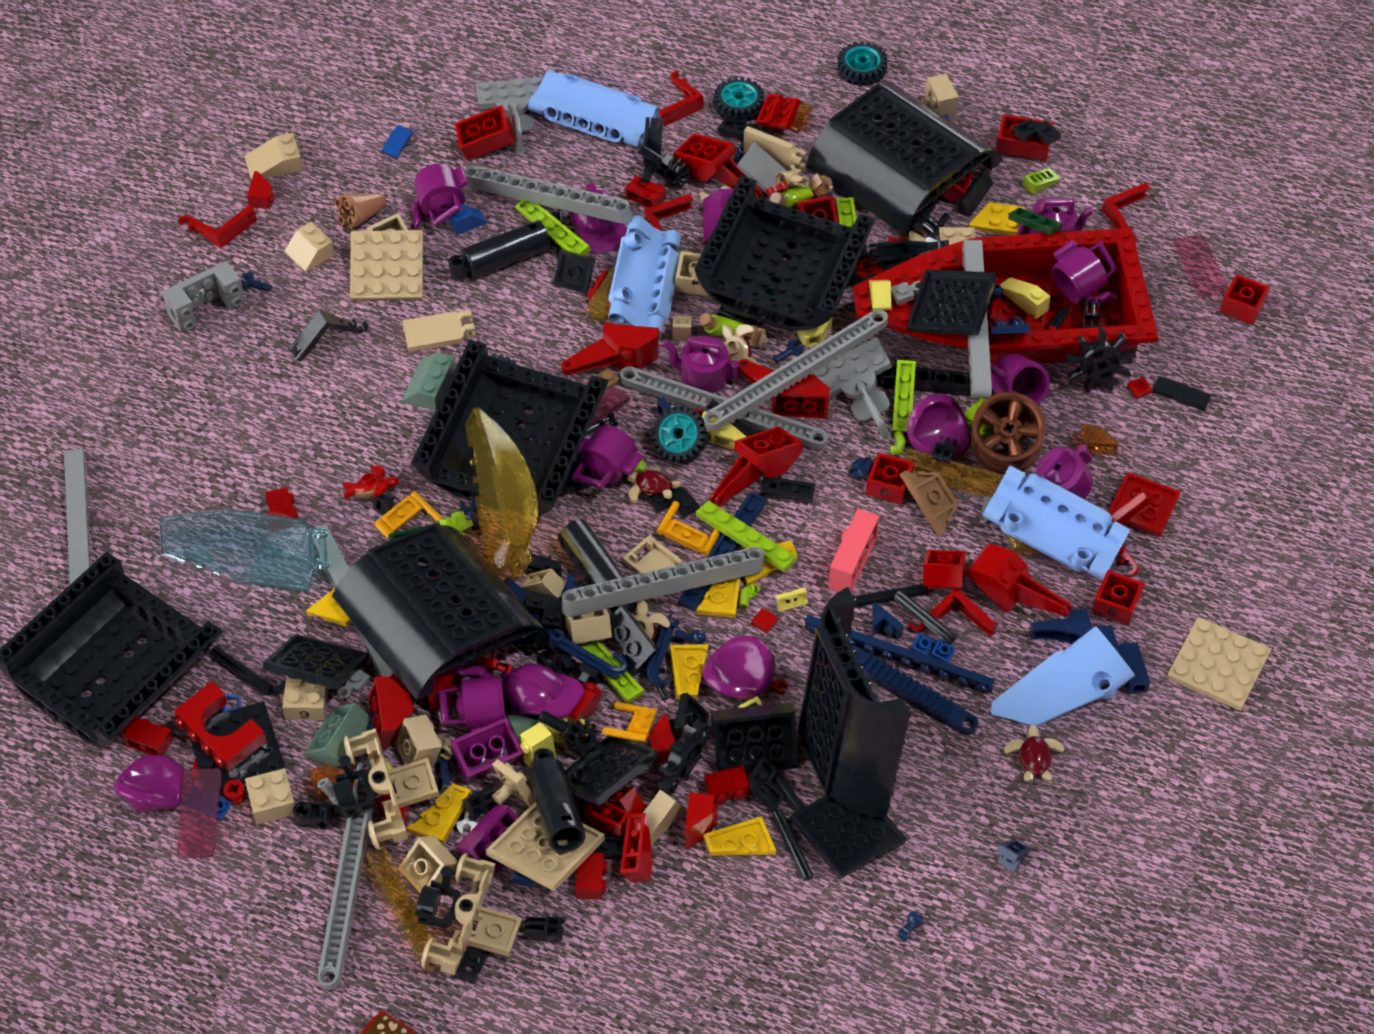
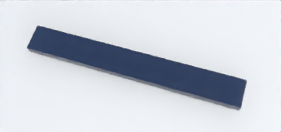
M751 491L734 517L751 527L767 504L768 498ZM722 534L707 558L735 552L739 544ZM712 584L685 590L678 600V605L695 612Z

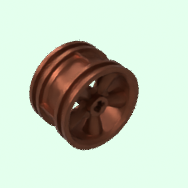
M1014 392L998 393L986 399L978 407L974 415L971 435L972 450L979 463L986 469L999 474H1005L1010 465L1022 472L1029 469L1039 458L1043 447L1046 424L1041 409L1027 396ZM1008 412V416L1001 419L997 415ZM1022 416L1030 423L1022 425L1017 419ZM983 424L995 427V434L982 439L980 429ZM1009 428V431L1012 430V432H1005V429ZM1022 435L1036 439L1033 445L1026 451L1023 450L1018 442ZM1000 442L1008 444L1009 455H1001L994 452Z

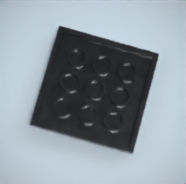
M926 269L906 327L908 332L979 336L997 280L996 272Z
M295 634L263 661L262 669L268 670L272 674L287 675L291 679L305 680L309 684H320L328 689H338L368 661L369 653Z
M265 701L218 714L207 720L204 729L214 736L230 735L250 719L265 732L267 742L229 772L224 767L220 768L214 761V757L211 754L207 755L202 750L201 744L198 741L194 742L190 738L206 793L214 794L223 791L224 785L230 780H239L244 785L246 784L245 778L286 769Z
M607 736L596 745V750L591 749L589 754L583 755L565 771L573 796L600 806L607 802L608 798L614 793L623 789L624 785L630 780L635 779L646 767L651 766L660 755L656 749L640 743Z
M830 794L792 813L790 816V820L838 879L847 876L905 844L907 839L888 816L882 818L857 813L838 803Z

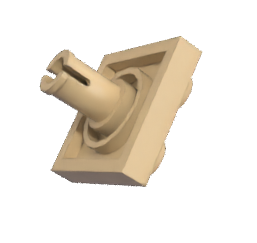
M497 759L492 766L503 786L492 795L493 799L499 805H502L513 794L530 807L535 802L532 788L526 784L527 778L521 772L516 773L509 763L506 762L504 764Z

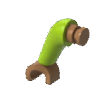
M817 173L810 179V185L808 184L807 187L795 186L779 193L775 192L771 195L770 201L793 208L796 201L810 199L815 194L821 197L833 191L832 181L830 177L820 176Z
M704 313L699 320L707 333L724 337L722 334L724 325L730 326L734 334L738 326L745 325L726 317L710 315L708 313ZM751 325L755 331L746 334L744 337L747 338L751 347L760 349L767 337L765 335L766 329Z

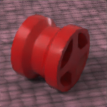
M230 780L224 785L225 798L232 802V805H238L245 800L246 793L241 781Z

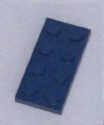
M1009 317L1008 321L1002 318H990L991 321H988L991 334L1030 333L1029 324L1020 317Z

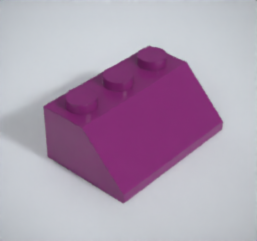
M719 189L703 199V244H707L734 189Z
M507 717L451 741L458 768L466 784L495 772L492 764L497 759L504 764L507 762L512 765L521 761L524 755Z
M496 805L455 847L461 856L468 853V858L479 861L482 859L495 863L494 877L504 867V864L487 856L486 849L518 817L509 805Z

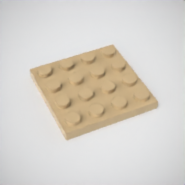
M423 230L351 231L350 300L423 299Z
M1198 617L1167 674V679L1241 711L1272 648Z
M535 801L486 849V854L492 859L555 891L604 841V834L583 824L586 836L584 843L579 848L570 852H556L548 844ZM567 840L558 841V845H567Z

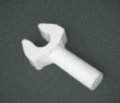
M466 811L464 813V820L457 822V831L460 836H463V829L465 827H470V830H472L478 824L468 819L469 813Z

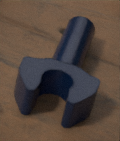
M242 273L243 279L248 280H241L244 290L255 287L270 292L272 289V285L256 281L253 273Z
M799 340L788 341V349L774 356L773 360L778 363L791 355L798 357L804 353L805 345L794 348L799 345Z
M472 498V507L467 508L465 502L462 501L460 511H464V514L468 515L469 520H472L473 531L480 530L475 514L480 510L478 502Z

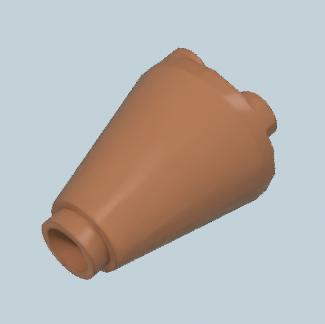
M378 193L340 195L339 198L335 199V205L339 212V223L342 226L346 225L350 229L358 227L386 206L384 195Z

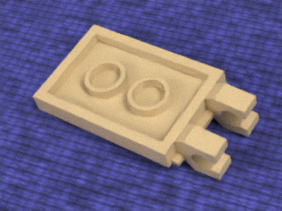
M749 126L745 128L743 152L746 153L750 145L755 142L787 171L796 170L799 176H801V171L805 170V164L802 163V159L806 158L805 151L793 148L794 144Z
M463 310L460 313L453 311L402 321L408 352L462 343V339L476 337L471 310Z

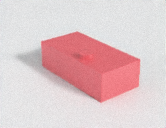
M857 509L848 530L844 529L842 533V542L830 565L828 589L839 592L849 587L852 593L877 539L879 515Z

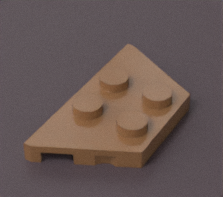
M902 472L900 474L901 478L937 536L940 537L945 534V528L950 523L953 512L956 511L959 504L939 472Z

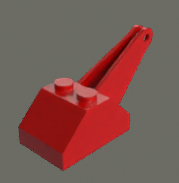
M693 133L673 152L677 160L681 158V162H687L686 167L690 168L689 173L693 179L707 182L713 177L734 189L740 175L747 177L736 167L737 164L731 158L736 153L734 143ZM756 186L755 196L762 198L763 192Z
M604 323L603 338L561 363L562 373L564 375H572L615 365L619 370L629 366L641 370L658 359L659 328Z
M747 359L738 361V372L752 384L774 371ZM808 374L806 379L802 378L801 382L797 381L794 386L790 385L788 390L784 389L783 393L779 392L776 397L772 396V413L783 417L828 419L830 388L814 374Z
M780 426L735 440L734 451L740 456L712 493L710 501L721 507L765 474L769 478H776L786 474L802 453L803 442Z
M989 543L984 546L964 572L1006 613L1012 610L1016 603L1064 617L1068 616L1069 612L1073 609L1070 602L1032 579L1029 574L1028 564L1012 550Z
M394 673L390 677L376 676L368 695L370 715L373 718V729H376L382 750L388 749L397 740L403 720L411 718L412 713L415 712L414 701H411L410 692Z

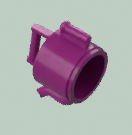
M432 164L423 168L417 174L414 184L417 197L411 203V212L414 216L411 228L418 229L422 220L421 210L427 217L432 219L436 227L456 212L462 210L461 205L465 204V195L462 188L469 184L462 166H458L454 170L447 164Z
M1056 197L1042 198L1034 204L1032 212L1062 223V230L1058 232L1081 231L1086 225L1087 218L1096 211L1091 206L1085 209L1077 220V213L1074 209L1076 202L1074 197L1069 199ZM1022 224L1019 225L1017 231L1018 235L1043 233Z
M1070 240L1069 243L1054 252L1053 255L1057 263L1051 268L1052 278L1059 291L1067 300L1077 304L1083 302L1084 298H1087V306L1089 307L1091 298L1095 299V307H1097L1098 299H1102L1101 304L1107 299L1117 301L1119 293L1113 291H1105L1097 296H1092V294L1107 285L1108 276L1119 268L1105 248L1103 241L1090 248L1084 246L1078 248L1076 242ZM1095 248L1099 250L1110 269L1107 273L1100 260L1092 252Z
M690 335L688 342L682 349L681 359L678 357L677 348L669 340L663 343V347L669 351L670 364L675 369L681 371L682 381L686 385L715 393L724 387L727 380H738L739 362L729 360V352L726 345L716 338L708 336L693 337Z
M1020 354L1007 355L1001 358L996 365L990 363L991 383L995 394L1003 392L1019 393L1027 396L1037 405L1044 398L1050 396L1049 375L1039 363Z
M601 426L593 433L590 439H583L576 455L579 466L572 475V480L580 481L602 490L606 485L617 484L624 474L632 475L634 469L643 459V456L637 453L635 443L625 432L613 426ZM583 470H586L597 479L582 475L581 473Z
M1080 445L1077 452L1066 447L1054 448L1040 458L1035 474L1085 499L1093 485L1092 474L1087 467V464L1092 461L1093 456L1088 451L1086 445Z
M458 666L452 669L456 674L463 677L479 678L461 680L462 687L437 691L441 713L440 726L466 725L467 732H473L505 718L501 677L492 676V673L486 667ZM459 693L456 704L457 712L462 720H449L447 695Z

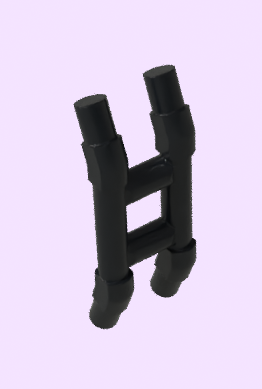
M931 202L914 225V229L916 231L923 229L929 234L928 237L936 239L939 234V227L945 225L950 215L944 213L938 222L930 217V214L936 207V204Z

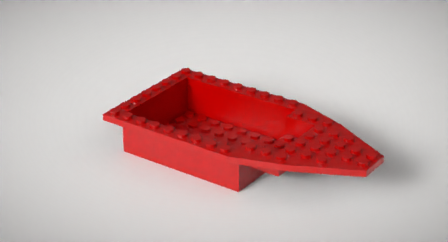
M1132 228L1056 232L1053 235L1039 233L966 239L982 240L984 272H996L997 278L1002 279L1011 277L1023 282L1051 285L1049 310L1047 311L1044 328H1046L1061 307L1068 308L1069 315L1058 330L991 334L988 321H990L993 299L990 300V305L987 308L990 363L996 365L1001 358L1010 354H1020L1037 363L1067 362L1065 358L1066 353L1080 354L1083 350L1077 339L1079 335L1085 338L1089 344L1098 341L1099 327L1082 328L1083 302L1074 304L1067 300L1059 291L1052 278L1051 268L1057 263L1053 254L1069 243L1070 240H1074L1078 248L1081 246L1090 248L1103 241L1114 263L1119 267L1108 276L1107 285L1092 294L1094 297L1105 291L1119 293L1117 301L1107 299L1101 304V327L1104 328L1106 333V341L1113 342L1123 332L1127 340L1118 348V351L1134 349L1135 353L1140 343L1158 342L1159 336ZM963 241L920 254L853 286L852 293L856 318L859 320L873 311L869 280H889L892 287L905 282L908 285H912L919 280L922 283L926 269L964 271ZM1095 248L1092 252L1100 260L1107 273L1110 269L1099 250ZM891 295V310H883L888 316V324L885 328L935 343L968 348L967 335L908 332L906 327L917 295H914V300L899 305L896 304ZM1087 306V314L1089 313V306ZM877 317L874 319V321L881 322L883 320V318Z

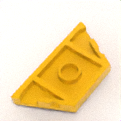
M989 202L969 223V227H975V230L1018 235L1017 231L1020 224L1009 220L1008 214L1019 207L1025 208Z
M335 588L306 610L309 617H313V615L319 616L324 621L335 622L341 626L348 627L353 623L332 598Z

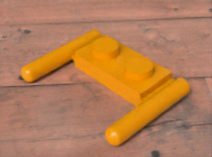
M413 491L410 496L408 495L384 514L380 520H377L373 526L388 539V534L398 531L419 514L422 509L437 523L443 517L416 491Z
M674 501L657 528V533L660 535L664 534V537L698 553L701 552L704 556H708L721 532L714 529L711 536L708 537L707 534L680 521L672 520L680 506L679 502Z
M615 702L613 704L615 710L631 712L634 715L628 731L604 727L602 730L603 735L646 743L657 715V709Z

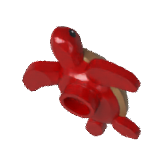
M378 465L372 466L371 471L373 473L363 475L357 483L346 482L342 484L343 488L348 490L344 493V498L371 499L380 496L387 488L397 487L399 479L396 477L384 478L386 474L384 468Z

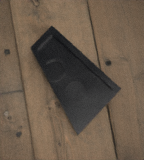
M620 606L610 617V624L616 641H619L623 651L621 654L627 661L628 673L635 677L659 649L627 607Z

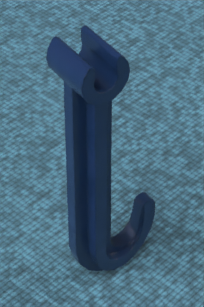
M672 614L667 616L670 621L669 628L659 625L660 633L655 644L659 651L650 659L647 666L649 680L658 687L669 685L673 679V674L671 673L667 675L665 680L660 679L658 676L673 631L680 623L679 619L673 623L671 622Z
M555 629L554 634L550 635L548 646L551 649L557 650L560 648L611 678L622 677L626 673L627 661L619 653H613V658L621 664L620 667H615L565 638L563 631L560 629Z

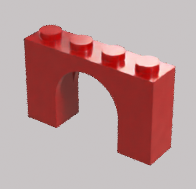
M211 681L174 710L175 722L181 729L185 728L188 731L189 737L194 742L198 741L201 744L202 750L207 755L211 754L214 757V761L220 768L224 767L229 772L267 741L265 732L252 719L227 736H214L204 729L207 720L228 704L225 693Z

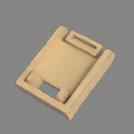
M650 535L623 557V563L636 574L683 564L680 558ZM647 548L650 552L638 561L637 555Z

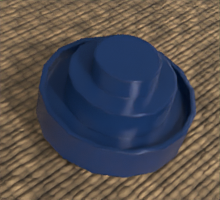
M863 457L858 458L851 464L852 468L848 474L852 479H867L874 463L871 457L865 459Z

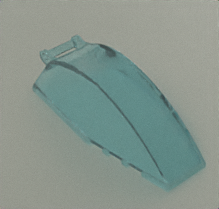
M249 509L202 510L164 516L159 519L162 554L183 562L186 560L194 562L196 567L202 568L204 566L213 570V573L218 575L220 573L229 575L233 581L309 591L314 568L326 569L330 567L326 546L328 530L313 528L305 520L275 512ZM314 538H318L319 559L315 558Z

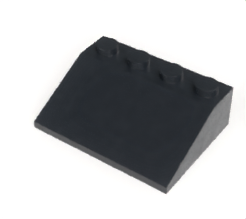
M792 702L711 711L717 771L720 772L721 770L724 771L725 769L728 770L729 768L732 769L742 765L746 774H748L762 756L778 770L799 768L796 717Z

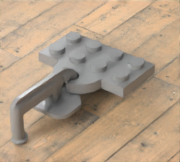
M543 77L476 84L479 110L503 105L511 119L515 136L514 151L516 154H523L525 149L523 148L522 132L530 131L533 128L532 117L524 113L528 111L529 100L539 88Z
M877 337L850 350L848 353H843L842 357L838 356L837 360L833 359L830 364L826 363L824 368L820 367L819 371L815 370L813 372L816 377L830 388L829 398L843 392L847 397L855 399L851 409L856 419L867 421L873 418L879 429L881 439L889 440L891 438V433L888 431L881 416V413L888 410L890 402L884 391L875 390L877 384L876 375L892 368V365Z

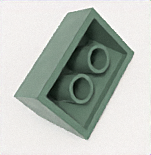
M436 352L421 359L401 402L436 411L455 370L454 356Z
M356 703L332 708L303 755L330 767L341 766L338 763L339 758L347 755L344 747V737L348 736L349 739L362 735V732L368 729V724L372 718Z

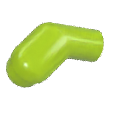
M897 431L894 434L896 446L890 447L892 456H900L906 443L903 432Z
M753 583L740 591V609L749 608V600L760 591L758 584Z

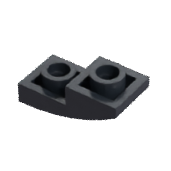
M559 648L562 670L570 677L571 671H575L576 659H573L572 655Z

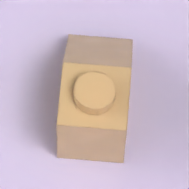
M550 568L528 574L520 587L527 593L549 594L559 598L563 594L562 590L566 583Z

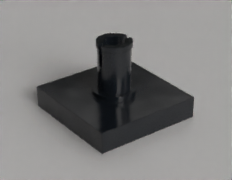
M561 249L553 284L587 294L596 259Z
M683 693L680 695L676 718L669 720L672 732L677 730L682 735L684 726L687 724L692 727L696 720L708 725L709 713L690 694Z

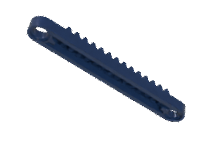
M854 646L856 657L863 665L866 678H869L871 681L962 734L972 735L977 731V717L961 708L960 704H954L953 700H947L946 696H940L939 692H934L931 687L928 689L925 684L921 685L918 680L914 681L912 676H906L905 672L901 673L898 668L894 669L891 664L887 665L884 660L880 661L877 656L873 657L872 653H866ZM965 721H969L973 723L974 726L971 728H966L963 726L962 723Z

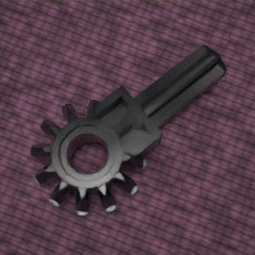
M645 145L639 148L638 153L658 166L655 172L665 178V182H669L670 187L675 185L678 188L686 184L691 175L689 173L690 168L686 167L687 162L683 163L681 158L677 160L668 153L663 158Z
M542 710L538 716V721L559 731L561 737L566 740L567 744L571 745L570 749L572 751L577 750V753L580 755L584 750L586 754H589V748L591 747L596 750L597 747L594 743H600L601 741L597 737L601 734L600 731L595 730L596 724H590L589 720H585L583 725L580 720L576 722L570 718L566 722L545 710ZM581 734H588L586 740L579 741V737Z

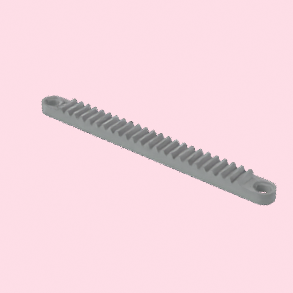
M883 310L870 312L712 408L704 415L705 427L713 431L722 428L730 422L734 423L736 418L739 420L741 415L745 416L748 411L752 412L754 407L758 408L760 404H765V401H770L772 396L776 397L779 392L783 393L784 389L788 390L790 385L794 386L797 381L801 382L802 378L806 379L808 374L812 375L815 370L819 371L820 367L824 368L826 363L830 364L833 359L837 360L838 356L842 357L844 352L848 353L856 345L860 346L862 341L865 343L867 338L871 339L875 333L887 326V313ZM877 317L883 318L881 322L874 321ZM710 418L718 419L715 423H711L708 420Z
M625 367L620 372V380L623 385L639 390L640 393L645 392L646 395L651 394L655 398L664 397L667 402L672 401L674 404H680V406L686 405V407L693 408L694 410L699 409L708 412L709 409L706 407L707 400L709 402L711 399H714L721 404L728 399L634 367ZM627 374L634 375V378L627 379L624 376ZM755 407L752 412L748 411L745 416L741 415L740 418L758 432L780 426L802 441L804 446L813 449H823L828 443V434L822 429ZM822 437L824 440L821 442H816L814 438Z
M367 758L360 761L356 771L371 766L370 759ZM361 779L354 780L353 793L357 804L365 802L367 799V788ZM373 808L347 818L318 970V981L325 990H333L341 982L345 958H347L348 942H350L349 935H351V927L353 926V913L355 911V904H357L356 897L358 896V888H360L359 881H361L362 866H364L363 858H365V851L367 850L368 823L372 820ZM334 974L333 981L329 983L324 982L326 975Z

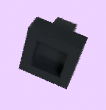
M388 492L374 497L373 509L381 515L386 514L395 505L393 499L396 496Z
M584 662L578 668L581 672L578 681L581 684L586 682L592 683L593 681L599 684L603 679L599 671Z

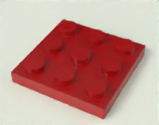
M997 278L996 284L1000 285L1007 279ZM1030 283L1038 286L1050 295L1051 285ZM1004 294L999 298L993 299L990 318H1002L1008 321L1009 317H1020L1025 321L1028 316L1027 312ZM1047 312L1036 320L1033 318L1036 323H1043L1045 327Z
M1127 472L1108 513L1112 516L1136 496L1144 492L1153 503L1127 522L1126 525L1161 537L1181 491Z

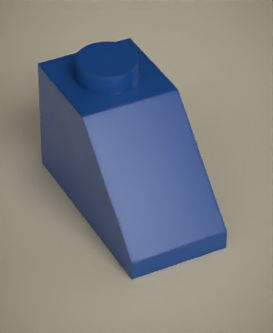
M465 204L461 205V211L448 218L449 225L456 235L488 223L481 210Z

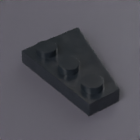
M724 119L718 127V134L744 141V130L747 126L772 136L777 129L749 124L745 120Z

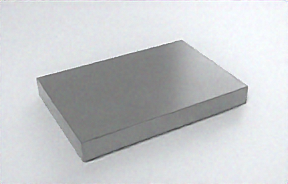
M755 142L750 145L736 165L748 178L757 180V186L766 194V189L777 185V174L787 171Z

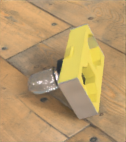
M783 587V594L774 596L778 612L809 604L805 587L790 591L788 587Z

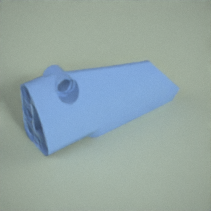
M1095 626L1064 651L1055 652L992 701L991 715L1037 727L1101 697L1105 699L1114 697L1117 689L1132 679L1135 674L1107 638ZM1105 684H1110L1108 689L1101 690Z

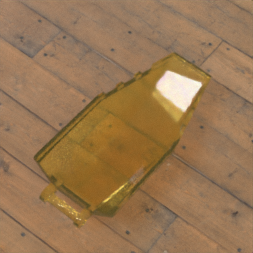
M473 408L466 422L468 446L474 449L475 459H470L471 465H476L477 477H473V484L478 483L479 495L475 496L488 564L495 572L510 567L511 575L518 579L524 574V568L532 561L528 548L538 517V498L535 484L523 456L511 438L481 409Z

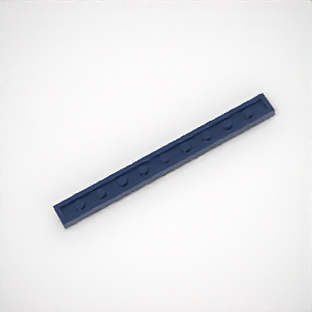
M807 615L805 628L810 633L815 634L816 627H819L820 619ZM854 630L849 634L850 645L861 647L867 653L874 654L875 652L881 654L883 658L898 660L907 667L913 665L924 673L933 672L942 679L949 680L950 678L956 680L962 686L970 685L976 687V690L982 693H987V691L992 693L995 687L994 678Z

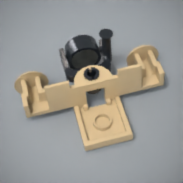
M376 729L362 732V735L349 739L348 736H345L344 747L347 755L341 756L338 760L345 774L335 775L336 782L332 783L341 813L345 812L347 818L373 808L376 805V795L390 794L391 799L382 802L387 819L374 824L371 820L368 823L371 841L377 850H381L380 842L393 839L394 843L408 839L400 808L439 796L429 759H421L388 770ZM368 753L372 766L370 773L368 774L364 769L353 772L350 762L356 764L354 757ZM361 779L367 788V799L365 802L357 804L350 782ZM392 784H395L397 790L396 794L394 792Z
M465 853L458 862L455 879L459 884L463 877L472 879L473 884L470 894L461 897L459 890L450 887L453 869L445 866L440 871L442 874V884L431 880L430 886L424 885L419 895L415 916H418V924L447 929L456 920L464 925L462 931L455 930L447 946L436 943L435 938H430L427 941L421 959V965L424 969L427 968L430 962L440 965V971L455 975L466 945L509 957L520 929L522 918L482 907L495 872V863L482 859L479 861L468 858V853ZM441 895L452 897V906L447 915L440 919L435 917ZM473 920L478 921L475 931L472 930Z

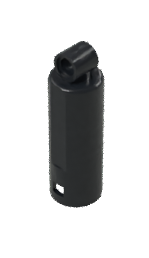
M537 220L461 249V255H454L448 260L451 278L462 280L468 275L471 278H477L548 251L551 248L548 232L544 224Z
M585 520L572 521L559 532L558 542L588 585L625 577ZM636 602L620 605L626 606L630 612L636 611L637 607ZM616 606V607H612V608H607V609H611L612 613L614 614V612H615L620 606Z
M540 748L535 751L533 764L528 771L530 785L549 846L556 852H570L579 848L584 843L586 838L585 830L564 765L560 760L554 758L553 751L547 748ZM567 840V845H558V841Z

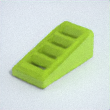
M1050 168L1025 175L1022 185L1034 195L1057 183L1061 178Z

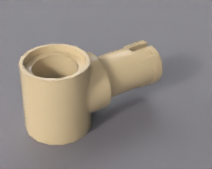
M796 170L779 172L777 174V184L787 181L788 186L791 187L801 186L805 188L808 186V182H806L808 177L799 176Z

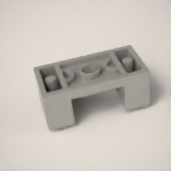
M227 261L162 291L167 314L180 332L190 330L197 325L192 310L207 301H212L219 296L228 309L238 307L245 302L241 279Z

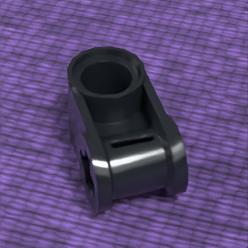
M301 801L294 805V821L299 827L330 829L332 827V822L330 821L331 814L334 812L332 804Z

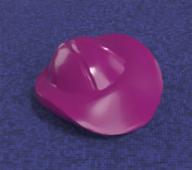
M943 394L930 395L921 400L909 416L907 423L909 441L914 450L924 459L935 463H945V461L939 462L938 459L931 460L935 444L941 436H943L942 443H944L946 437L951 438L950 446L954 439L957 441L952 461L960 458L968 450L971 443L969 425L960 405L953 398Z
M737 636L727 641L709 657L703 667V677L713 690L726 697L739 700L753 699L761 695L770 685L775 672V660L771 650L761 639L753 636Z
M148 755L137 759L114 782L115 792L122 798H125L132 808L145 813L158 809H173L179 806L186 796L188 786L187 775L182 766L174 759L165 755Z

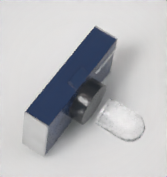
M443 757L438 758L434 767L438 792L442 794L450 787L451 780L460 781L464 778L461 773H451V770H448L446 759Z

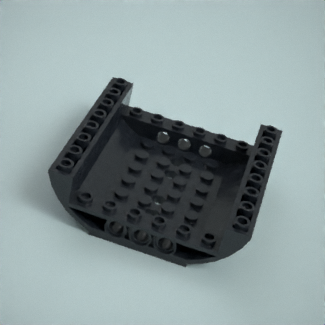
M877 83L829 119V123L822 130L811 149L806 167L815 174L818 173L820 176L830 177L832 186L848 197L854 198L855 202L906 237L910 231L915 230L914 225L918 221V212L980 164L992 170L1003 162V159L998 152L899 86L892 83Z
M740 175L695 266L697 279L706 293L723 306L726 311L792 333L794 330H809L822 326L834 316L876 219L858 214L853 228L756 197L757 180Z
M469 340L411 464L423 477L453 496L469 501L473 498L479 504L519 516L546 514L552 510L558 499L609 380L591 375L588 384L585 385L489 357L486 344ZM527 409H532L533 413L527 415L524 413V411ZM520 424L527 426L523 430L517 429V426ZM505 455L513 456L509 461L503 459ZM500 470L506 472L503 476H497L496 473Z
M433 523L369 549L368 553L356 561L343 575L332 595V598L416 701L434 693L435 676L525 637L535 648L548 643L550 634L464 535L458 529L447 525ZM462 613L470 614V616H464Z
M106 551L0 649V669L34 706L87 744L106 747L222 635L223 630L209 621L202 627L197 625L124 574L121 561ZM141 638L148 639L146 643H138L139 639ZM127 651L134 652V655L131 657L124 656ZM101 677L106 678L104 683H96L97 679ZM85 691L92 692L89 697H82Z
M846 587L828 601L823 609L819 627H816L797 733L825 795L830 794L838 803L857 813L885 818L890 808L891 796H893L894 783H896V774L899 770V761L902 757V748L905 744L906 731H908L911 710L905 704L903 698L879 702L877 694L873 693L871 681L869 678H866L863 665L856 657L855 648L849 643V634L852 632L851 624L852 620H854V609L857 606V600L855 595H852L849 587Z

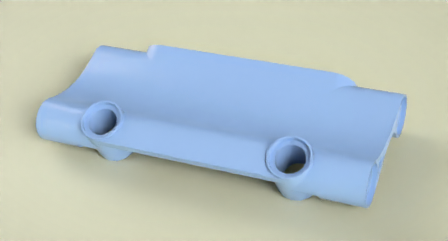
M547 70L539 88L528 103L529 111L545 115L552 122L611 142H618L624 138V143L638 148L641 146L644 138L646 117H650V125L651 117L656 118L659 110L658 106L643 102L638 96L630 95L572 74L563 75L551 70Z
M634 215L632 220L628 222L626 235L621 238L609 294L611 306L608 319L611 322L659 328V337L661 336L664 322L670 315L675 290V277L680 254L677 251L681 240V234L678 231H660L650 225L644 218Z
M1010 465L982 517L999 525L1005 534L1018 539L1074 571H1085L1103 581L1107 570L1111 567L1131 529L1116 521L1114 523L1111 522L1112 516L1107 511L1037 474H1029L1026 477V473Z

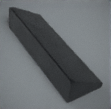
M982 169L961 198L959 213L970 217L992 187L993 182L987 169Z

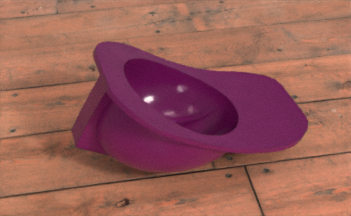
M594 183L585 185L586 191L613 197L607 191L597 190ZM570 212V218L581 239L591 248L589 252L592 254H603L619 250L621 238L627 232L625 223Z
M524 664L516 669L512 668L510 673L502 672L500 675L505 682L504 693L508 700L506 709L511 714L539 715L542 710H545L559 718H563L573 711L584 695L583 686L578 680L555 673L548 667L539 664Z

